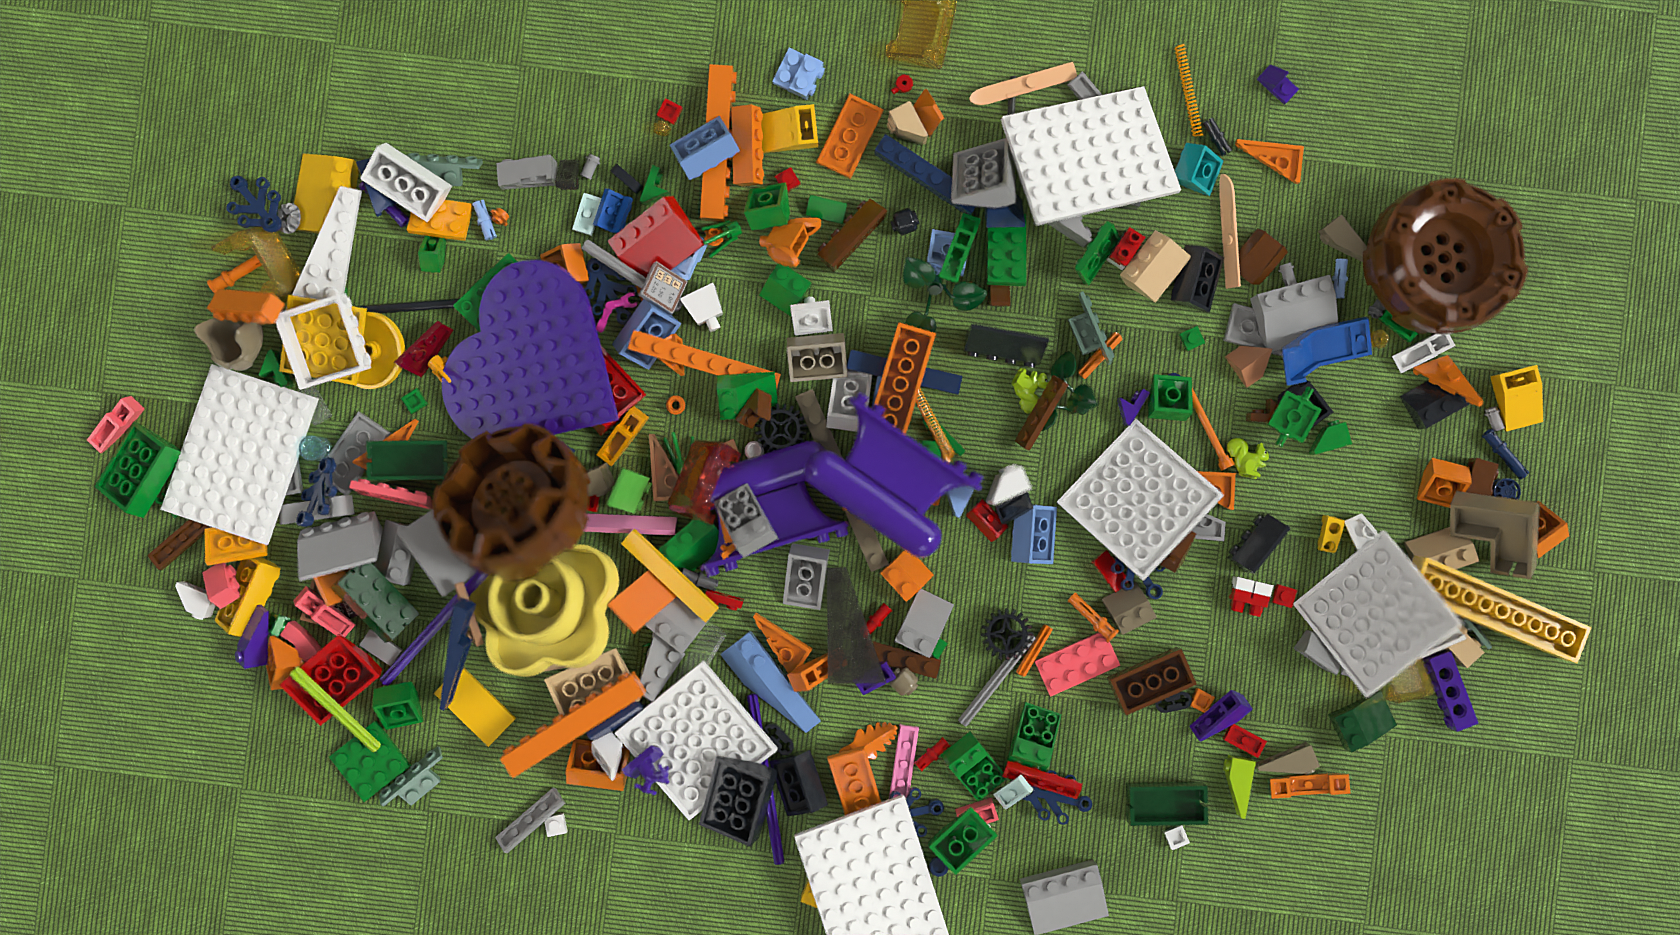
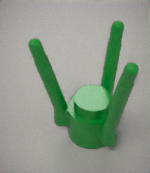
M727 220L723 223L701 228L704 231L724 227L722 228V233L704 241V245L724 236L728 239L709 254L710 258L731 242L737 240V236L742 234L741 227L736 220L732 222Z
M672 432L671 435L677 459L667 438L664 437L663 441L678 474L693 471L692 466L695 465L694 436L690 437V460H688V456H681L675 432Z

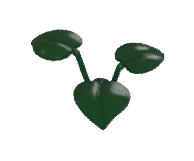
M907 256L905 258L903 269L904 283L914 289H919L925 284L929 292L924 315L918 311L912 312L905 321L906 325L935 333L937 328L934 318L929 317L928 313L932 296L940 294L942 290L946 292L949 298L954 299L953 306L961 311H970L978 307L987 295L986 290L967 281L956 284L952 290V295L946 288V284H942V278L936 275L934 268L930 264L914 257Z
M1067 351L1054 362L1051 368V378L1055 375L1068 383L1066 378L1072 377L1076 370V359L1073 353ZM1083 383L1073 389L1069 384L1067 388L1072 392V395L1068 398L1067 406L1057 405L1042 431L1049 429L1056 422V409L1068 410L1072 414L1084 415L1090 409L1098 406L1099 404L1092 387Z

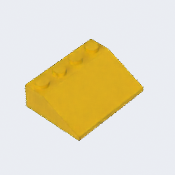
M303 153L294 204L299 208L301 214L300 224L296 230L320 233L340 186L356 189L359 171L355 160L337 156Z

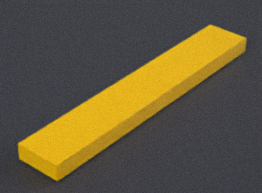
M633 529L621 543L705 623L719 609L714 602L636 529Z

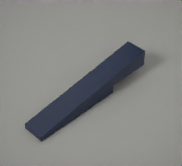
M851 350L847 370L882 377L888 358ZM926 367L920 387L959 395L963 376Z
M461 598L453 606L440 709L443 711L453 701L473 640L467 637L466 633L476 603L465 598Z

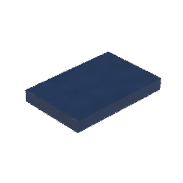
M634 701L589 730L586 734L591 740H596L610 732L615 734L616 730L641 712L646 705Z

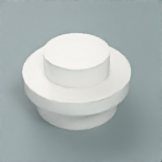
M757 441L749 442L745 447V455L748 458L764 454L762 444Z

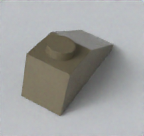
M1342 215L1336 217L1318 231L1320 239L1324 244H1328L1330 247L1363 262V251L1367 249V246Z
M1307 742L1255 763V768L1259 771L1305 775L1315 772V769L1320 767L1312 745Z

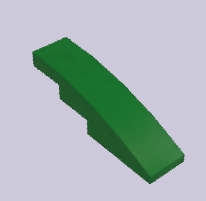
M965 213L962 214L939 278L958 283L980 225V218Z

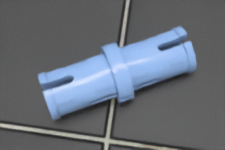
M485 201L474 202L472 205L478 218L477 223L481 226L485 237L484 239L491 240L496 238L497 235L491 222L492 217L488 214Z
M1335 259V275L1332 276V281H1334L1333 286L1336 298L1343 299L1345 298V284L1348 281L1346 276L1348 260Z

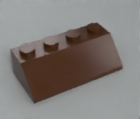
M869 199L867 202L863 200L856 208L858 210L854 216L850 214L843 222L845 225L841 230L837 228L830 236L832 239L828 243L824 242L817 251L819 253L817 257L833 272L847 260L886 218L887 210L872 199Z

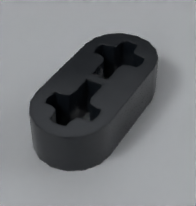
M618 164L611 168L610 172L635 194L641 191L643 186Z
M1181 691L1164 699L1166 702L1171 701L1170 704L1165 705L1164 709L1159 706L1162 701L1154 703V706L1159 712L1168 713L1188 708L1192 700L1188 693ZM1180 695L1187 698L1183 705L1180 702H1174V700L1180 699Z
M769 723L765 726L764 732L778 747L777 751L782 755H789L794 749L793 740L778 724ZM768 728H776L777 730L775 733L778 736V738H776L774 735L769 736ZM780 739L784 743H790L789 750H787L786 748L784 750L781 749L782 744L779 741Z

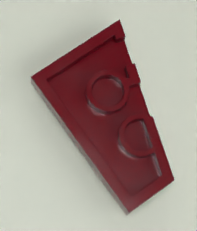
M436 321L394 363L422 378L429 368L428 362L438 355L454 330L442 322Z

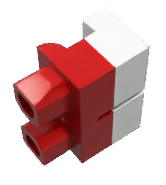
M1131 227L1127 228L1107 258V261L1123 270L1146 237Z
M1233 576V587L1229 599H1232L1231 610L1243 613L1245 603H1249L1251 605L1248 614L1260 617L1263 608L1268 607L1273 585Z

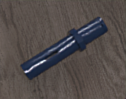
M1493 429L1484 432L1482 437L1492 447L1493 453H1497L1519 480L1525 478L1529 471L1509 450L1507 443L1504 440L1502 441Z

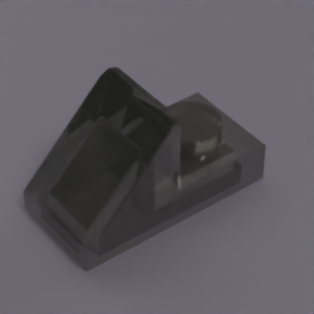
M560 160L555 179L556 188L561 190H579V160Z

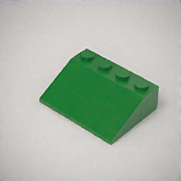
M134 421L96 483L95 488L125 513L144 518L176 466L181 450Z

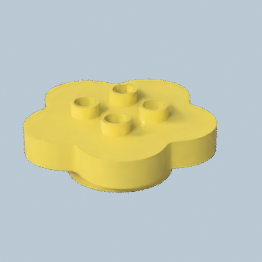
M581 544L575 545L571 550L563 551L553 561L543 566L535 576L521 580L503 581L498 576L489 575L469 596V601L476 603L474 609L476 620L486 628V650L489 659L499 670L520 677L537 675L553 664L567 668H580L591 664L602 654L607 644L609 628L605 612L608 604L617 593L619 575L615 563L608 555L591 546Z

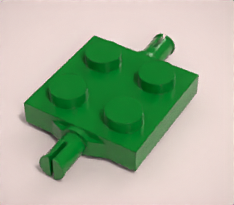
M1306 387L1302 396L1295 395L1289 391L1284 393L1267 424L1280 434L1275 445H1279L1282 448L1287 438L1301 444L1305 441L1322 410L1313 405L1309 400L1314 389Z

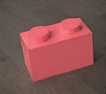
M226 563L215 564L202 573L208 600L220 609L240 597V585L236 580L235 575L237 573L233 566H228Z

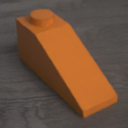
M838 647L797 667L788 673L787 676L794 692L809 691L847 666L848 662L842 648Z

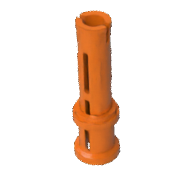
M257 253L228 272L223 271L217 278L208 280L207 284L215 294L218 289L234 286L235 281L266 264V262Z
M1076 592L1068 599L1067 602L1094 626L1095 632L1098 631L1106 638L1107 643L1120 631L1107 622L1108 619L1106 617L1104 618L1097 614Z

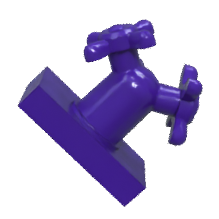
M652 745L622 769L625 776L635 779L639 775L643 776L644 784L639 785L635 783L634 785L635 788L640 789L643 793L656 795L657 792L650 789L652 783H670L668 779L669 767L665 766L663 768L662 764H657L659 769L657 771L653 764L664 753L661 748Z

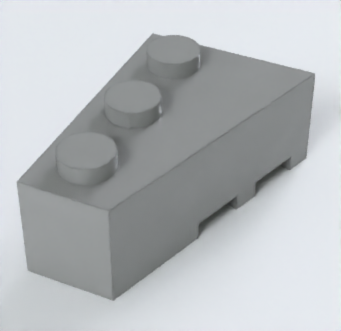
M551 155L522 158L519 160L505 159L500 163H496L498 186L502 190L559 185L558 164Z

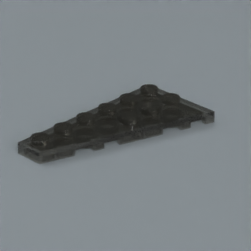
M846 567L827 568L828 684L887 683L848 569Z

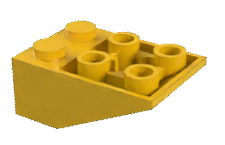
M814 104L794 106L763 114L761 121L763 153L818 148Z
M1537 365L1490 376L1505 432L1543 422L1542 381Z

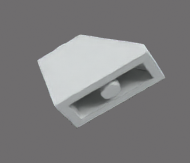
M185 581L176 583L175 586L187 612L192 613V617L200 620L212 617L216 605L208 600L205 589Z
M610 732L592 741L591 744L593 756L612 781L615 779L620 764L623 744L618 737L616 738Z

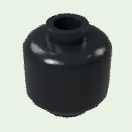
M910 208L895 212L893 220L890 221L893 231H898L901 236L916 231L917 225L920 224L915 210L912 211Z

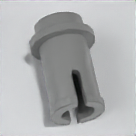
M589 153V156H586L587 160L580 175L592 179L597 164H600V158Z
M1291 263L1279 266V272L1282 273L1285 287L1297 284L1293 272L1294 266Z
M1497 406L1485 409L1486 413L1484 415L1488 417L1493 431L1504 429L1505 427L1499 414L1500 409Z

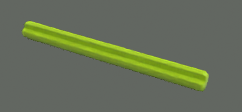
M296 667L291 671L290 676L368 749L375 752L380 748V742L302 669Z

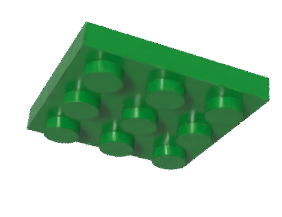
M377 720L365 728L380 742L381 746L377 751L372 752L355 736L329 756L363 802H366L412 766Z

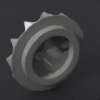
M287 203L282 204L281 209H278V217L281 219L282 224L279 231L286 234L296 231L301 220L299 208L295 204Z

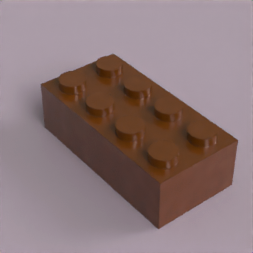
M1174 647L1107 677L1118 705L1125 715H1129L1197 685L1184 653L1179 647Z

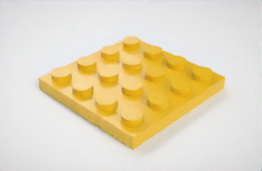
M288 295L287 310L319 300ZM338 303L290 317L311 377L320 378L359 366ZM352 306V313L358 320V331L364 336L367 308ZM282 344L279 371L294 374L284 344ZM359 372L330 381L357 385Z

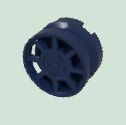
M1509 478L1494 480L1492 496L1519 500L1521 489L1516 481Z

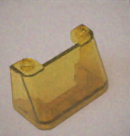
M901 0L904 9L897 40H891L887 44L886 56L891 60L932 69H941L945 60L957 0Z

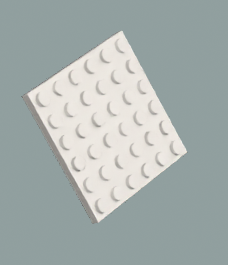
M1135 419L1067 490L1057 503L1144 581L1221 500L1224 494Z
M1381 531L1293 603L1365 697L1371 696L1463 625L1386 531Z
M704 660L615 731V735L635 758L650 745L661 748L664 755L653 764L657 771H659L657 764H662L663 768L665 766L669 767L668 779L670 783H656L688 820L703 810L717 756L761 764L778 750V747Z

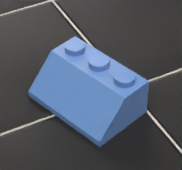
M720 116L670 144L689 180L699 177L706 170L716 167L720 162L733 157L740 151Z
M643 299L612 345L620 355L649 370L657 358L627 349L632 331L636 330L665 339L671 334H675L681 323L672 315L667 314Z
M1033 505L1034 509L1014 519L1011 561L1053 564L1057 507Z

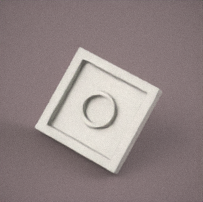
M806 297L803 304L791 305L795 336L833 331L829 300L815 302L814 297Z

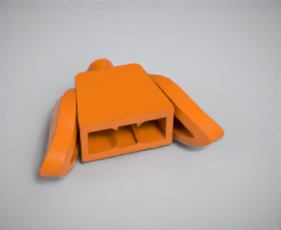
M795 218L789 220L788 224L783 226H774L769 236L762 235L760 237V246L767 248L768 255L776 263L796 268L800 263L798 256L808 241L809 236L821 227V219Z

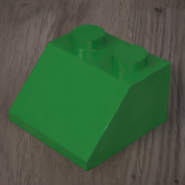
M786 182L749 190L744 214L751 231L788 224L790 208Z
M777 264L759 296L791 317V305L801 303L811 288L812 282L791 268Z
M1154 374L1148 398V418L1186 421L1193 414L1192 377Z
M412 681L374 689L372 708L385 730L423 722L419 695Z

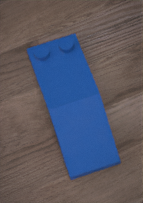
M1362 317L1309 329L1282 348L1286 385L1306 382V376L1319 366L1372 355L1369 319Z

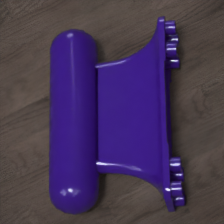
M858 392L855 398L852 396L849 398V402L856 410L858 416V431L846 460H843L831 451H817L808 458L805 464V478L814 488L911 555L918 558L928 557L939 548L942 534L936 523L923 514L939 497L953 489L968 487L979 491L982 487L979 483L983 477L975 471H971L969 476L965 475L963 471L967 466L959 460H955L951 465L938 458L881 417L885 411L884 408L876 403L872 409L865 406L869 398Z
M816 441L801 442L690 476L685 479L680 489V498L683 505L691 512L702 513L716 509L713 502L748 484L778 537L749 555L817 536L819 543L830 540L829 532L835 531L837 538L848 535L847 527L850 526L849 521H838L825 515L816 506L805 485L807 480L804 475L805 464L813 453L826 450L823 445ZM717 509L719 523L717 548L712 557L700 566L701 571H706L707 577L720 573L718 566L723 564L726 571L738 568L736 560L743 558L737 548L725 560L722 558L721 553L723 550L720 547L723 544L729 547L734 542L725 544Z

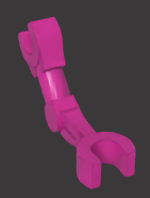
M629 292L622 296L621 299L611 300L606 303L603 315L596 326L598 332H604L607 320L613 309L621 306L633 308L638 305V302L631 303L629 301V297L635 296V292Z

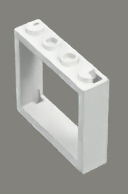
M346 293L281 312L275 321L300 390L371 368V358L365 351V341L358 331V320L352 313V303L349 297L346 296ZM337 302L359 366L312 380L290 317Z

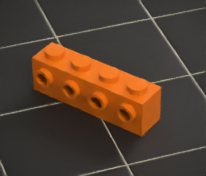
M752 104L731 107L732 137L740 150L733 156V184L739 186L763 185L764 171L762 169V159L764 154L762 150L763 132L761 128L763 114L761 107Z
M218 289L207 309L213 313V317L220 321L231 320L233 322L244 321L246 323L274 324L285 304L272 293Z

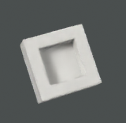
M564 813L551 815L544 821L547 837L568 832Z
M1176 825L1163 831L1171 850L1190 843L1182 825Z

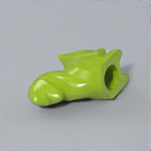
M1019 368L1012 380V385L1016 395L1021 399L1019 401L1021 409L1025 413L1030 414L1039 399L1035 391L1038 387L1045 390L1048 379L1044 373H1040L1037 376V371H1032L1029 376L1026 374L1025 368Z
M1231 439L1227 445V452H1229L1230 457H1234L1235 467L1239 471V475L1251 479L1260 478L1261 474L1257 472V468L1266 467V464L1262 461L1269 459V454L1263 447V443L1258 444L1255 452L1251 453L1248 452V444L1244 439Z

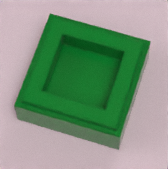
M419 388L401 397L410 414H414L428 405Z

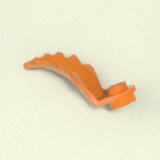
M877 722L875 729L871 724L867 725L866 732L858 729L853 742L840 749L839 753L865 746L868 759L874 760L878 757L876 750L884 752L886 750L884 744L891 745L892 742L889 739H895L894 735H897V726L892 725L890 722L888 725L886 722H883L881 727V724Z

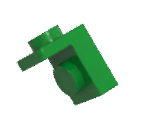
M272 612L268 620V633L275 636L280 635L291 619Z

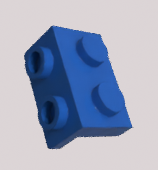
M605 188L593 225L617 234L626 225L628 213L632 208L633 198Z

